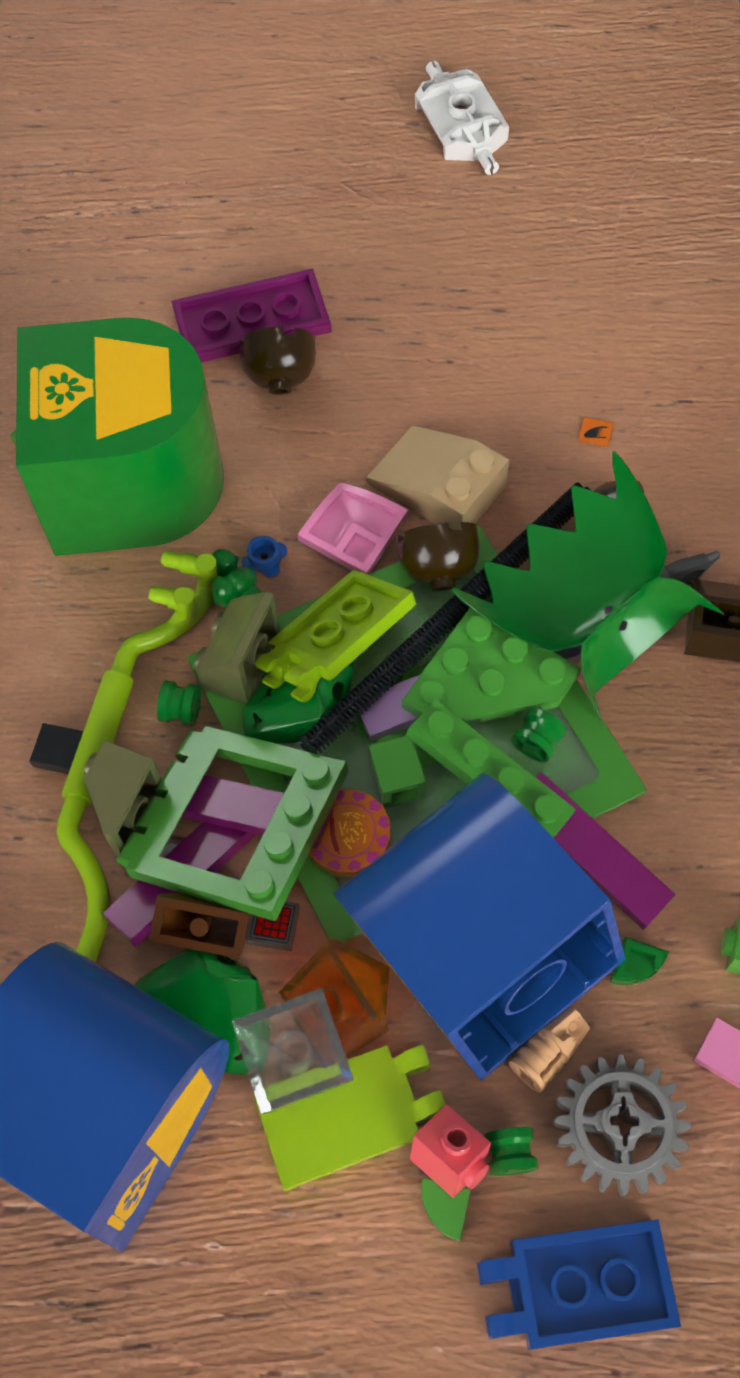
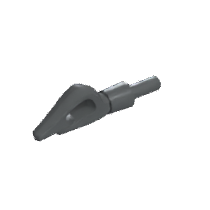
M718 551L677 560L667 566L665 565L660 577L677 579L690 585L692 579L701 577L720 558V554Z

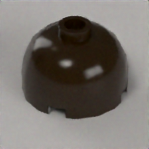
M283 327L261 328L246 333L244 335V342L242 340L239 341L241 364L247 377L256 385L269 388V393L274 395L290 393L292 387L298 386L309 377L315 364V337L311 332L302 328H295V335L283 334Z
M461 522L462 530H453L449 528L448 523H438L404 531V537L396 536L397 552L401 566L407 575L416 582L431 584L432 591H445L456 588V580L468 576L476 567L480 548L477 525Z

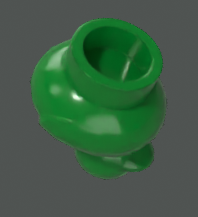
M218 549L212 554L217 563V577L211 582L212 600L216 605L227 608L231 599L261 592L256 587L257 577L254 570L249 566L237 568L238 556H235L234 553L227 549Z

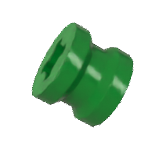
M165 680L158 696V721L169 723L175 719L180 720L183 725L194 726L201 704L200 686L189 684L186 687H180L174 681Z
M531 708L524 717L525 725L514 732L511 741L525 756L538 762H547L553 755L552 746L555 742L563 739L566 734V728L554 715L539 708Z
M531 1127L504 1128L484 1134V1137L491 1142L492 1161L489 1163L491 1176L517 1175L538 1170L537 1158L531 1154L530 1143L534 1138Z

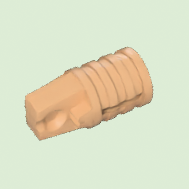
M569 1007L549 1025L542 1028L518 1051L516 1057H513L509 1062L511 1070L529 1088L541 1093L546 1088L547 1083H550L555 1074L572 1058V1055L590 1027L576 1009Z

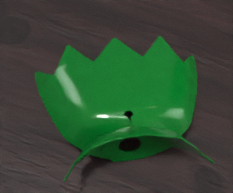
M612 451V466L616 481V499L575 485L572 486L576 532L528 524L526 527L530 571L484 561L483 567L493 603L457 588L452 589L458 598L501 629L541 649L557 651L582 644L581 667L583 678L599 720H601L595 693L660 639L679 620L698 605L724 615L719 608L689 585L677 579L660 577L667 557L664 537L652 508L636 478L615 451ZM607 607H613L609 614H605L604 611ZM622 621H626L625 629L619 630Z

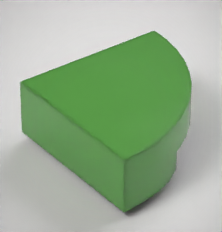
M423 1177L422 1201L429 1219L442 1234L460 1242L471 1190L463 1188L452 1198L432 1179Z

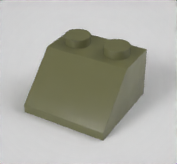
M264 591L231 599L225 612H220L217 615L212 628L213 637L207 648H201L195 661V671H197L202 689L244 704L248 703L264 672L257 668L255 663L261 655L271 651L268 642L280 632L273 593Z
M104 740L98 753L95 752L89 757L84 770V780L103 834L114 854L118 857L132 832L143 834L135 828V825L151 797L158 796L155 790L162 779L153 758Z

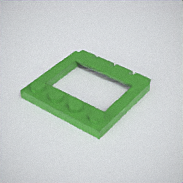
M205 726L202 732L190 730L175 755L178 761L171 762L155 790L161 797H151L135 825V828L143 834L132 832L116 861L126 867L125 869L130 878L276 922L349 772L346 761ZM214 757L292 776L240 880L160 857Z

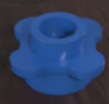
M255 537L249 542L247 547L248 555L241 561L242 567L249 566L255 571L264 573L266 577H275L280 572L279 563L287 555V548L283 543H277L271 537ZM267 555L268 558L263 560L261 556Z

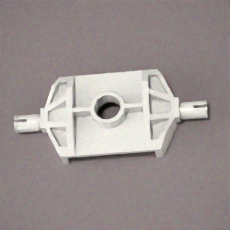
M434 60L433 64L429 62L426 65V72L431 79L422 82L416 91L415 108L416 110L423 109L443 145L444 159L477 160L481 163L487 175H491V172L494 174L499 169V165L492 156V153L508 141L509 125L477 73L469 69L453 73L443 72L438 61ZM462 105L466 109H458L455 107Z

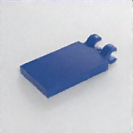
M659 1219L516 1239L510 1241L512 1257L483 1260L477 1263L480 1285L509 1281L514 1311L485 1317L488 1339L525 1334L527 1349L533 1350L681 1327Z

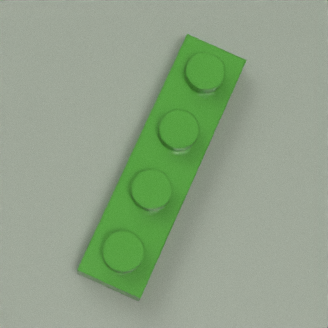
M436 699L407 730L405 736L466 784H469L481 773L494 778L531 813L553 838L576 811L573 806Z

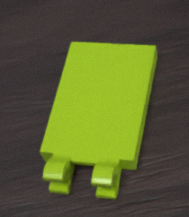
M353 569L268 642L271 651L261 655L255 663L257 668L267 673L270 671L262 679L263 684L276 689L283 685L285 681L298 686L290 693L292 698L303 703L309 701L315 694L321 677L329 681L334 679L416 605L413 592Z
M388 1045L253 1095L284 1191L413 1142V1136L419 1131L417 1125L429 1121L446 1105L440 1090L425 1095L416 1101L407 1077L430 1069V1061L424 1045L413 1047L394 1058L391 1056Z

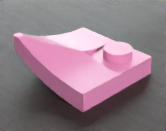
M340 483L321 502L297 534L298 541L351 571L355 569L369 575L407 519L408 509L373 492Z

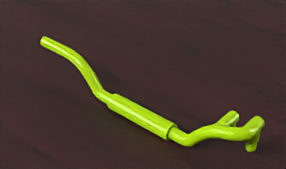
M163 552L161 564L164 567L180 570V573L197 577L195 593L191 588L184 586L177 589L159 586L150 588L149 600L167 605L168 608L175 611L170 619L163 624L134 634L121 644L111 670H107L103 674L61 793L65 801L58 818L56 834L59 844L77 867L87 895V917L76 951L94 962L97 961L107 930L108 922L102 913L110 907V897L101 865L78 830L85 807L92 805V800L84 780L85 766L89 757L95 752L98 753L104 740L111 743L114 742L134 683L130 676L137 657L142 653L159 648L188 632L202 619L213 602L211 582L217 577V563L215 557L209 553L197 556L189 553Z

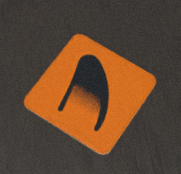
M585 417L578 441L608 447L614 424Z

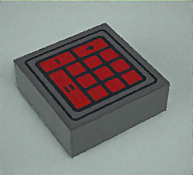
M285 901L276 922L251 914L246 936L247 944L292 951L300 912L299 903Z

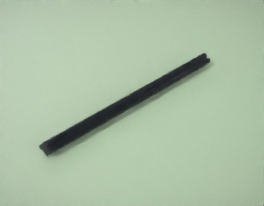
M579 482L573 484V486L575 485L590 490L588 486L583 487ZM571 487L532 524L561 529V526H564L568 520H571V517H574ZM527 528L490 562L512 568H519L520 565H523V562L530 558ZM484 568L460 590L480 599H486V596H490L491 591ZM456 594L452 596L449 601L396 648L386 660L382 661L375 670L371 671L367 675L368 677H365L349 694L341 699L342 701H339L334 708L330 709L326 713L327 715H324L319 722L315 723L311 727L312 729H309L308 732L303 734L304 736L300 737L301 747L304 751L318 754L317 751L323 753L320 747L326 750L324 744L330 746L328 740L333 743L332 737L338 739L335 733L341 736L342 734L339 730L345 732L344 727L348 729V724H353L350 719L356 722L357 720L354 715L360 718L358 712L363 715L362 709L367 711L366 706L370 708V703L375 704L374 700H379L377 696L381 698V693L385 694V690L389 691V687H393L392 683L396 684V680H400L399 676L403 677V673L407 674L406 669L410 671V666L414 667L413 662L417 664V660H422L421 657H425V654L429 653L428 650H432L431 647L439 644V641L443 640L442 637L445 638V634L448 635L449 631L453 630L452 627H456V624L459 623L470 607L458 598Z

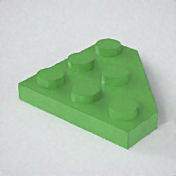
M470 607L402 699V708L419 717L436 699L463 721L480 719V722L515 716V712L531 708L553 709L559 706L577 680L581 667L553 651L541 649L501 629Z

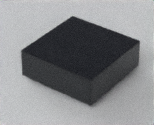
M43 723L30 758L31 765L36 768L68 774L83 731Z

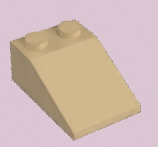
M411 426L366 477V482L434 524L448 523L449 528L462 530L461 522L476 524L507 487L509 459L477 440Z

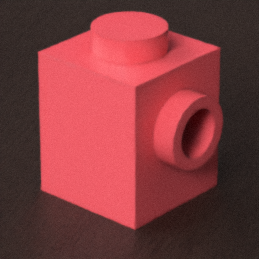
M446 1104L413 1136L410 1160L448 1195L454 1198L465 1186L470 1190L476 1187L486 1175L489 1169L486 1160L491 1142Z

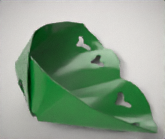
M351 662L331 681L321 677L315 694L309 701L304 703L291 697L290 693L298 686L286 681L279 688H272L271 696L260 701L271 688L262 684L242 709L245 736L275 744L301 741L300 737L304 736L303 734L312 729L311 727L315 723L319 722L321 715H327L326 713L330 709L334 708L339 701H342V698L349 694L352 685L354 663ZM340 682L344 690L340 699L336 701L333 697L332 689L334 684ZM254 712L262 719L256 730H254V724L256 723L253 717Z
M186 948L141 977L134 984L136 987L227 1040L229 1043V1057L224 1072L244 1075L258 1073L263 1070L268 1053L269 1017L258 979L250 973L246 965L224 955ZM244 1050H247L253 1061H249L246 1058L242 1060H235L234 1058Z

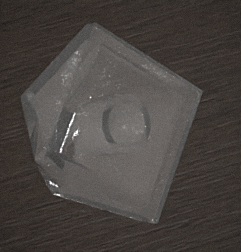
M322 988L232 1021L262 1115L354 1081Z

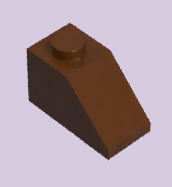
M183 893L158 894L149 941L241 959L251 914Z

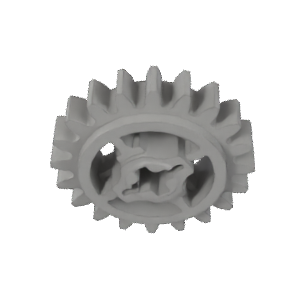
M619 1054L616 1058L614 1069L609 1067L603 1057H599L596 1061L597 1074H594L587 1066L582 1065L578 1073L583 1084L573 1079H568L564 1086L573 1098L558 1097L556 1105L568 1114L558 1116L553 1121V1126L568 1131V1134L563 1135L557 1140L556 1145L560 1148L572 1147L574 1150L565 1164L568 1167L582 1162L585 1167L581 1173L580 1180L585 1182L593 1174H597L599 1176V1192L602 1193L609 1187L611 1181H615L619 1195L624 1197L628 1193L630 1181H632L639 1193L645 1194L649 1188L647 1176L651 1177L656 1184L661 1186L667 1181L661 1166L672 1171H676L681 1166L679 1160L672 1154V1151L683 1153L689 1148V1144L683 1139L678 1138L677 1134L687 1132L691 1128V1123L676 1118V1115L687 1107V1103L683 1101L671 1102L669 1097L676 1090V1083L660 1087L658 1081L661 1078L662 1069L657 1068L649 1076H646L643 1073L644 1059L642 1058L637 1060L632 1070L626 1067L623 1054ZM611 1087V1099L609 1100L608 1107L604 1110L596 1111V1113H583L587 1100L593 1094ZM630 1089L639 1093L650 1103L656 1116H651V1113L645 1112L638 1107L634 1101L633 1093H630ZM619 1109L620 1114L623 1115L624 1123L632 1124V1127L624 1135V1140L623 1135H620L619 1127L611 1125V1122L618 1115ZM585 1133H592L593 1136L603 1140L609 1148L610 1155L613 1156V1161L601 1156L592 1147ZM647 1136H659L657 1146L652 1155L646 1160L632 1164V1152L635 1149L636 1141Z

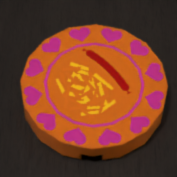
M340 789L331 807L333 813L317 849L311 848L308 855L315 865L328 871L331 875L354 877L389 848L391 843L390 819L383 805L372 795L356 789Z

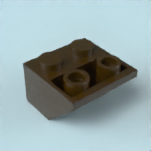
M692 579L691 587L719 608L724 615L702 605H698L688 613L684 654L740 662V585Z

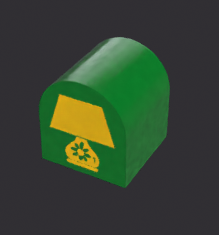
M111 318L17 327L16 467L55 556L151 547L170 543L198 528L211 515L220 499L224 485V469L203 367L192 345L182 335L168 326L141 318Z

